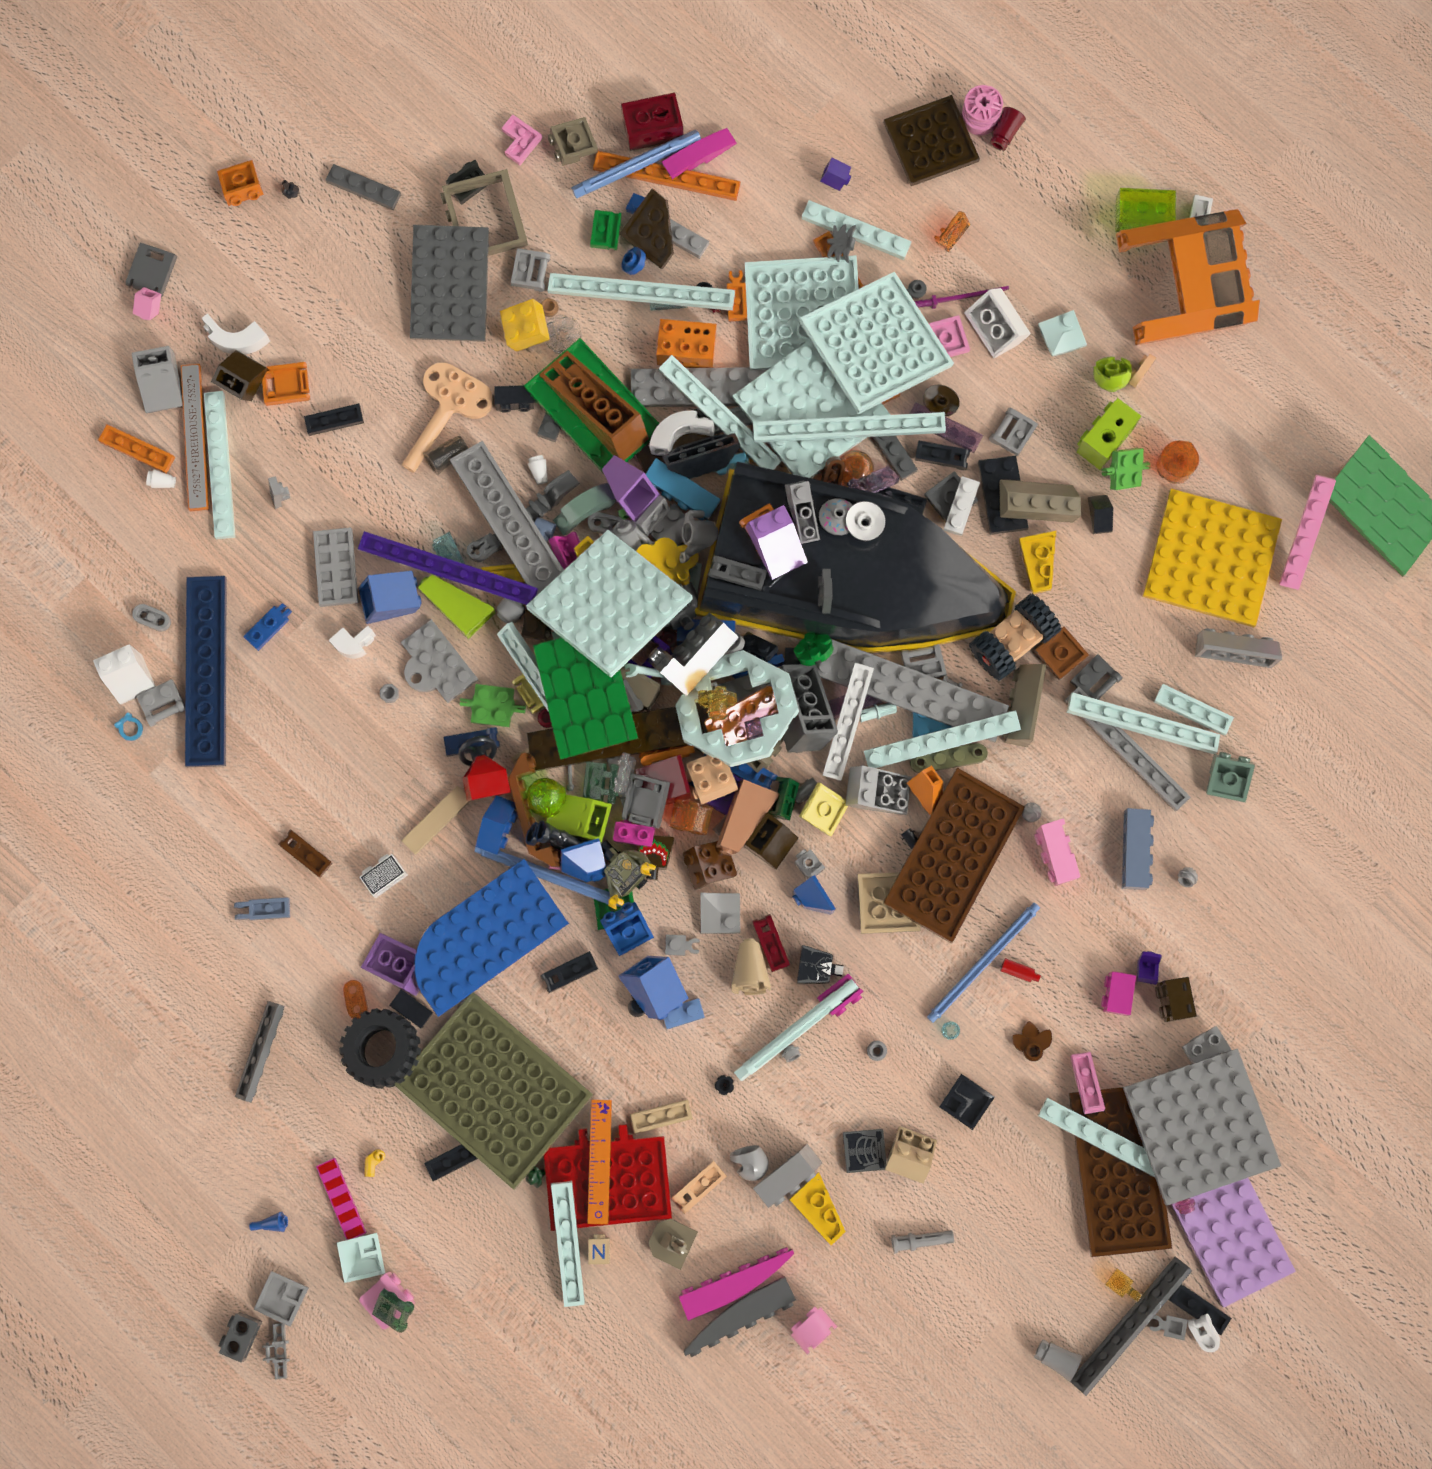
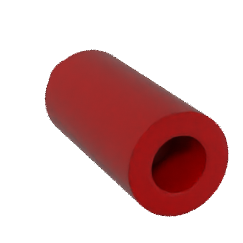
M1007 958L1004 959L1000 969L1003 973L1029 983L1032 980L1039 982L1041 978L1040 974L1035 973V969Z

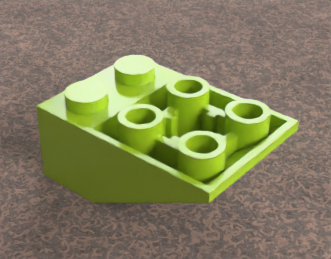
M554 792L546 822L558 830H565L583 841L588 842L599 838L600 843H602L612 804Z

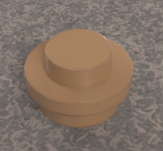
M547 298L541 302L546 317H553L557 314L559 307L554 299Z

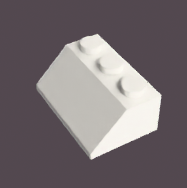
M1001 288L988 290L964 312L993 358L1016 347L1031 334Z

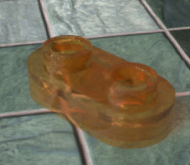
M348 981L343 987L348 1015L351 1018H361L360 1014L362 1012H368L364 987L359 981ZM355 986L356 992L351 994L350 988ZM355 1006L360 1007L359 1013L354 1012Z

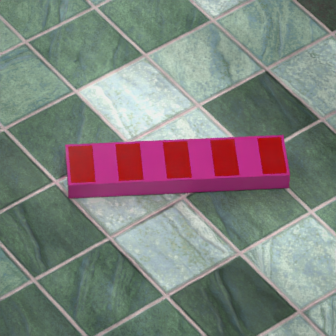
M333 1158L316 1166L346 1240L366 1234L367 1231L337 1159Z

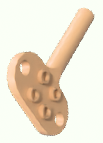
M436 363L426 370L423 377V385L427 394L438 401L440 405L402 463V466L412 473H415L452 414L459 413L470 419H479L486 416L493 406V395L490 388L451 364ZM433 373L439 374V379L436 381H431L429 377ZM484 400L487 402L485 408L477 407L479 401Z

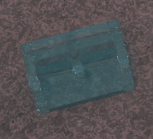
M450 532L433 540L434 544L432 545L438 556L465 564Z

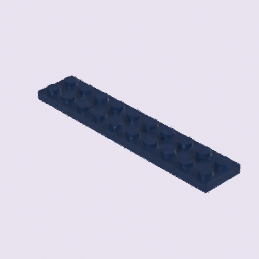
M226 576L186 577L185 767L226 766Z

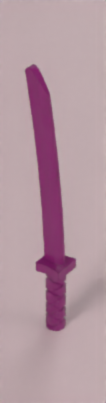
M1009 286L998 287L1003 291L1009 290ZM988 290L936 298V295H932L931 299L914 302L918 308L931 306L932 309H936L938 303L982 296Z

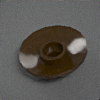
M932 385L926 389L923 395L924 405L931 413L945 412V417L956 413L960 406L957 393L945 385Z

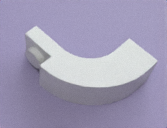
M208 314L202 317L205 323L203 327L210 334L208 338L215 347L223 352L232 354L235 350H238L246 355L260 350L270 342L267 334L255 321L240 332L230 333L222 330Z
M681 411L668 416L656 427L652 434L649 445L651 454L659 456L668 454L672 451L674 442L684 434L696 433L714 436V421L704 417L698 418L697 411Z

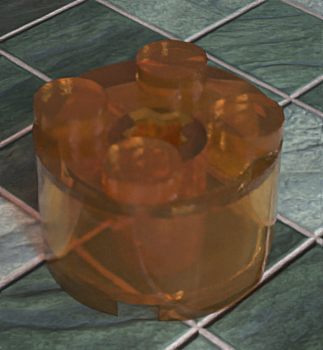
M1173 441L1165 446L1156 463L1158 474L1168 480L1169 483H1183L1197 469L1199 454L1191 442Z
M675 799L669 827L683 832L688 831L692 834L707 835L713 808L708 806H702L701 808L700 803L689 801V804H686L685 801Z

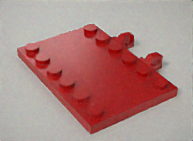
M627 1124L619 1125L620 1137L615 1138V1141H611L608 1224H588L590 1141H588L587 1128L578 1129L579 1140H575V1145L549 1148L544 1154L551 1231H556L551 1184L572 1181L577 1228L672 1218L664 1136L633 1139V1134L628 1135Z

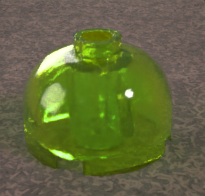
M540 778L529 786L526 799L530 809L535 814L543 818H550L560 812L558 809L561 805L564 806L566 791L564 786L558 781L551 778Z

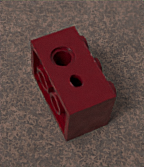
M675 92L621 103L622 120L630 151L664 144L684 135L683 122Z

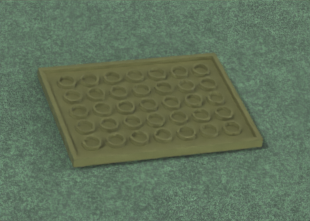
M474 992L468 996L423 1049L421 1055H418L416 1058L419 1061L417 1066L413 1065L411 1068L413 1073L410 1076L405 1075V1081L401 1084L395 1083V1086L513 1190L519 1186L593 1096L588 1089Z

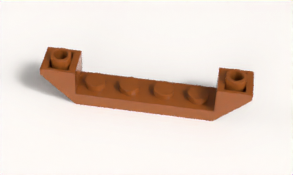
M528 753L520 755L508 778L524 839L529 828L536 822L530 811L532 809L531 801L526 796L527 786L524 779H522V777L536 773V761ZM540 842L535 846L526 844L528 854L551 867H560L561 854L559 850L554 847L541 849L542 843Z

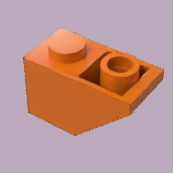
M932 765L907 782L912 793L916 795L929 815L933 812L943 793V780Z

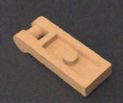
M713 1161L671 1199L674 1203L677 1202L681 1206L680 1210L685 1214L725 1179L727 1175ZM686 1193L692 1198L689 1202L683 1197Z

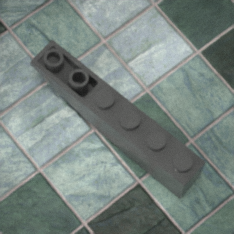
M785 1276L746 1295L729 1306L685 1348L684 1355L690 1354L693 1357L702 1352L701 1348L707 1345L711 1348L719 1344V1339L724 1336L731 1338L739 1333L738 1329L744 1326L746 1329H749L757 1324L756 1320L764 1317V1320L776 1315L774 1311L780 1308L784 1311L794 1306L793 1302L796 1299Z

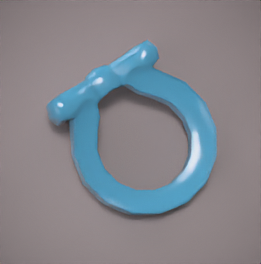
M126 713L124 717L114 724L125 740H137L143 733L142 723L133 718L131 713ZM126 721L135 722L138 725L136 735L131 737L125 735L123 724Z

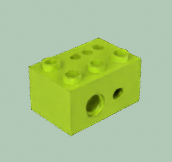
M1118 397L1114 402L1110 401L1106 405L1104 415L1102 417L1100 415L1097 416L1092 423L1094 427L1090 431L1087 429L1077 443L1079 446L1077 453L1099 470L1112 457V452L1117 451L1142 417Z

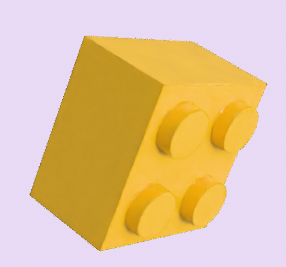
M530 299L499 311L506 344L514 351L518 352L550 340L543 306L536 300Z

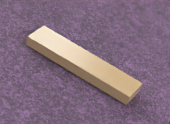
M457 785L401 841L417 855L471 800L467 801L465 792Z

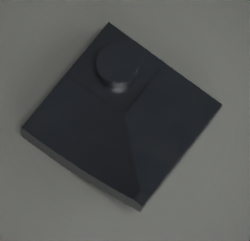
M961 1074L939 1108L973 1130L995 1097Z

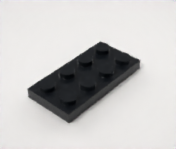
M1016 455L979 460L978 467L990 535L1028 530L1027 519L1000 517V480L1021 481Z

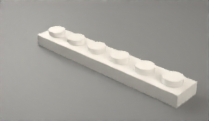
M859 663L854 665L837 724L838 733L833 737L823 776L842 781L874 670L873 667Z

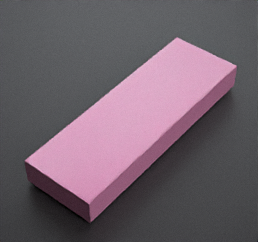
M1091 1052L1071 1055L1070 1059L1084 1114L1104 1111L1105 1106Z

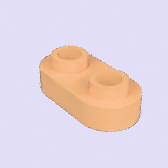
M1152 354L1143 356L1139 362L1141 366L1139 370L1134 369L1131 373V381L1129 383L1131 386L1137 387L1156 360L1155 356Z

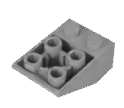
M164 346L133 352L134 370L146 414L183 407L176 357L171 347Z
M863 765L850 767L845 806L907 815L910 787L907 782L912 777Z

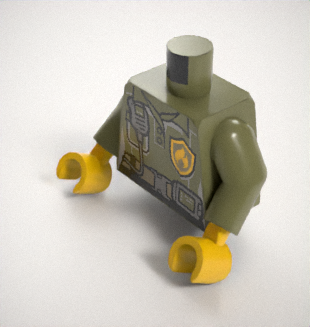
M610 848L604 854L605 858L611 863L604 870L610 894L608 901L610 907L617 909L616 904L622 906L624 901L620 899V896L629 895L647 875L651 876L650 872L652 870H655L656 866L650 863L648 857L643 852L626 850L618 854L613 848Z

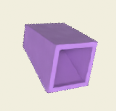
M615 455L602 469L616 500L634 522L641 517L660 495L644 472Z

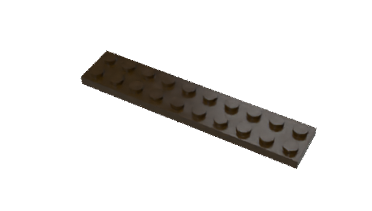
M718 699L696 703L703 734L708 733L704 724L705 720L720 712ZM676 706L632 714L638 739L560 759L553 728L527 733L529 752L536 761L535 771L689 744L683 740Z

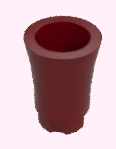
M1012 107L1003 108L999 122L990 140V144L995 149L1000 151L1007 149L1019 128L1026 121L1024 114Z

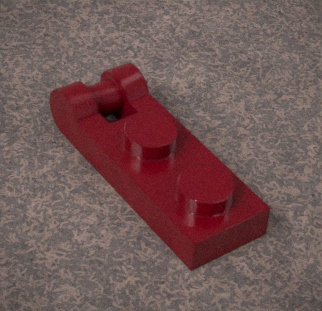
M771 914L766 915L761 920H753L754 929L771 972L790 966ZM768 925L770 930L763 933L761 928Z

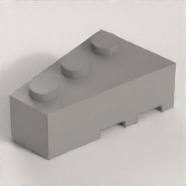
M806 1144L798 1153L790 1157L753 1189L768 1208L773 1204L777 1207L785 1200L784 1195L788 1192L792 1195L801 1188L799 1184L805 1180L807 1183L816 1176L814 1172L822 1162L811 1147Z

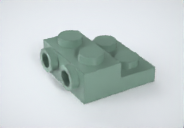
M1220 752L1219 755L1214 754L1206 794L1246 803L1255 764L1250 762L1251 758L1239 756L1238 759L1231 758V754L1226 752Z

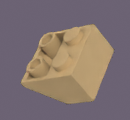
M899 1126L885 1170L924 1184L932 1165L937 1140Z

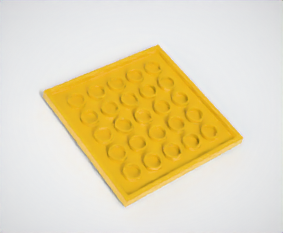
M1170 489L1142 597L1255 627L1282 518Z

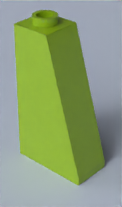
M434 575L425 577L419 583L418 589L467 639L471 638L496 614L494 608L489 604Z

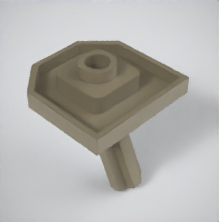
M673 1219L657 1223L648 1242L653 1257L681 1270L698 1231Z

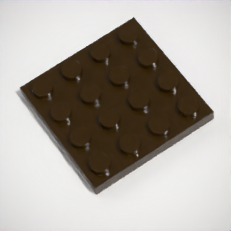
M952 95L884 119L883 123L910 186L980 161V157Z

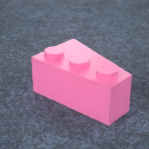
M1064 818L1041 825L1036 830V834H1034L1037 845H1041L1043 851L1041 853L1043 863L1047 864L1049 868L1047 872L1051 883L1054 882L1055 886L1080 878L1075 855L1071 852L1068 842H1071L1068 835H1065L1062 827L1065 824Z

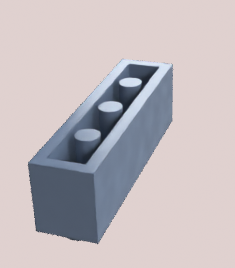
M1127 808L1124 811L1122 889L1147 890L1149 885H1152L1153 875L1150 874V866L1153 865V854H1150V846H1153L1154 837L1151 835L1154 816L1151 815V810Z

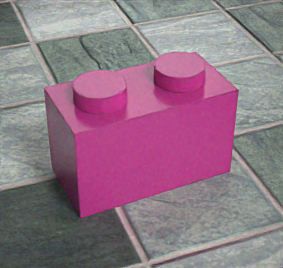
M1112 971L1108 976H1105L1104 987H1107L1106 995H1103L1101 1007H1104L1103 1012L1123 1016L1131 1015L1136 975Z

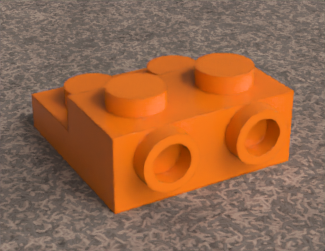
M253 160L217 171L228 206H239L243 201L249 199L257 200L259 196L264 195Z

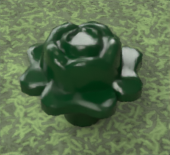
M534 1166L526 1176V1182L539 1188L542 1185V1177L546 1176L545 1169L539 1170L538 1167Z

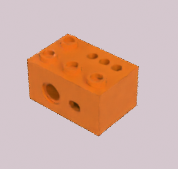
M660 319L656 353L657 365L662 366L673 355L685 368H713L717 324Z

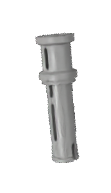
M950 1230L921 1235L908 1233L906 1236L898 1237L891 1235L893 1252L896 1254L898 1251L903 1250L915 1251L919 1247L954 1243V1234Z

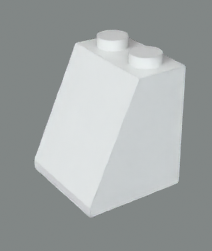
M130 644L93 660L101 680L119 704L135 699L137 695L156 687L142 654Z

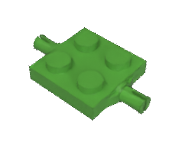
M1131 448L1112 452L1110 467L1103 468L1102 471L1105 472H1101L1103 476L1110 475L1111 490L1141 486L1142 470L1150 469V463L1148 461L1143 462L1144 448Z
M476 684L472 699L460 698V706L471 707V723L510 728L511 717L514 712L526 713V706L515 705L514 688Z

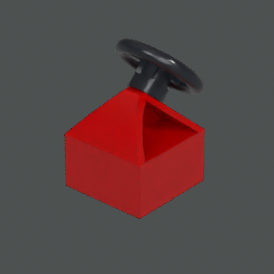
M485 736L473 737L464 742L459 749V759L463 764L470 766L462 778L467 801L510 793L506 769L492 760L497 753L496 743L491 738ZM485 742L482 746L470 747L474 743ZM491 747V752L487 756L486 750ZM465 752L471 753L472 761L466 759Z

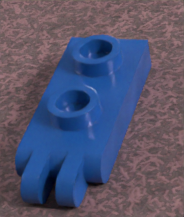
M284 603L278 608L276 606L272 607L243 637L259 651L289 621L288 616L292 611L288 608L282 613L286 608Z

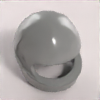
M759 1145L743 1147L730 1153V1160L742 1165L737 1170V1173L743 1179L756 1181L766 1174L769 1161Z

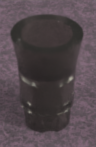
M457 436L423 454L432 470L439 475L445 468L451 465V458L467 450L468 447L462 437Z

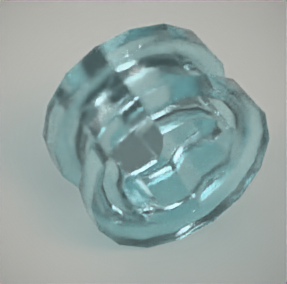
M950 1021L945 1023L941 1028L942 1036L948 1040L957 1038L960 1034L959 1025ZM952 1025L955 1027L954 1032L956 1033L954 1036L952 1034L950 1036L947 1035V1026L951 1027Z

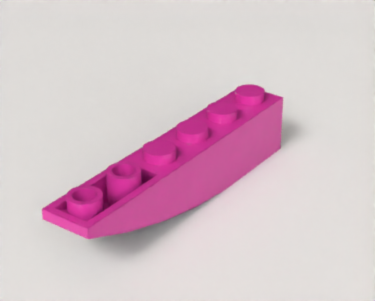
M782 1248L776 1251L777 1255L769 1258V1255L758 1258V1263L750 1265V1263L743 1264L738 1267L739 1271L731 1273V1270L720 1274V1279L713 1281L710 1278L701 1282V1286L696 1289L690 1286L681 1290L682 1294L679 1295V1299L687 1320L727 1305L763 1283L794 1255L793 1249Z

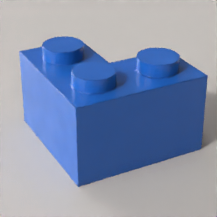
M497 795L495 796L482 818L475 847L498 855L501 848L505 849L508 842L506 834H509L512 823H515L518 817L515 802Z

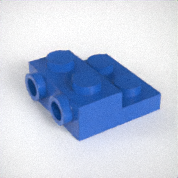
M636 902L624 903L620 910L608 912L600 920L619 956L654 938Z

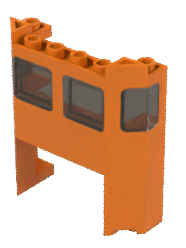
M1239 209L1121 230L1116 234L1119 253L1126 252L1134 247L1168 241L1181 315L1144 321L1132 327L1136 346L1243 326L1258 321L1260 300H1252L1254 291L1249 283L1251 274L1246 265L1247 251L1243 248L1244 233L1240 230L1247 223Z

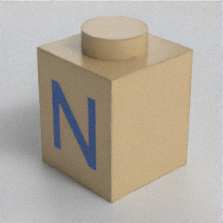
M593 1234V1238L588 1239V1264H609L610 1238H605V1234Z

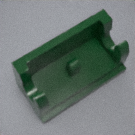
M776 777L775 781H779L777 792L779 796L774 803L773 811L769 810L767 813L776 819L790 821L800 783L791 778Z

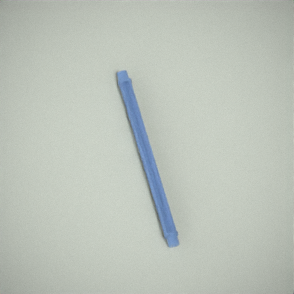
M475 847V852L481 854V856L503 863L509 867L522 860L502 851H499L498 855ZM526 861L536 877L608 904L610 899L609 892Z
M1036 903L1026 908L1021 916L935 1008L931 1009L932 1012L927 1016L928 1020L934 1023L938 1018L940 1019L941 1015L1022 928L1036 916V912L1040 909Z

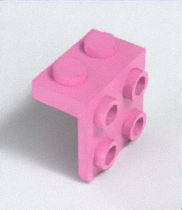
M390 1271L385 1273L359 1299L363 1307L382 1329H387L416 1303L413 1300V1294L408 1289H404L400 1284L401 1280L395 1273L391 1274Z

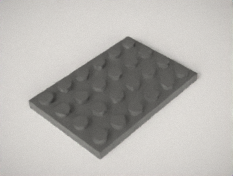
M413 225L410 339L486 342L488 227Z

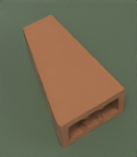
M744 779L738 782V790L735 791L716 848L721 849V853L729 856L738 853L777 800L779 793Z

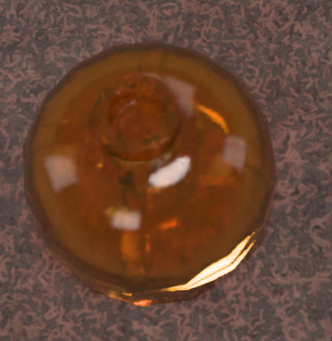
M860 450L846 452L841 457L845 464L842 484L855 489L866 487L874 475V463L871 457Z

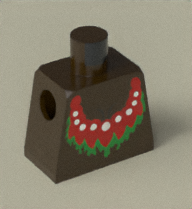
M654 835L651 847L637 845V850L645 853L650 863L656 866L655 870L650 872L651 876H646V880L657 881L658 871L667 870L674 845V837Z

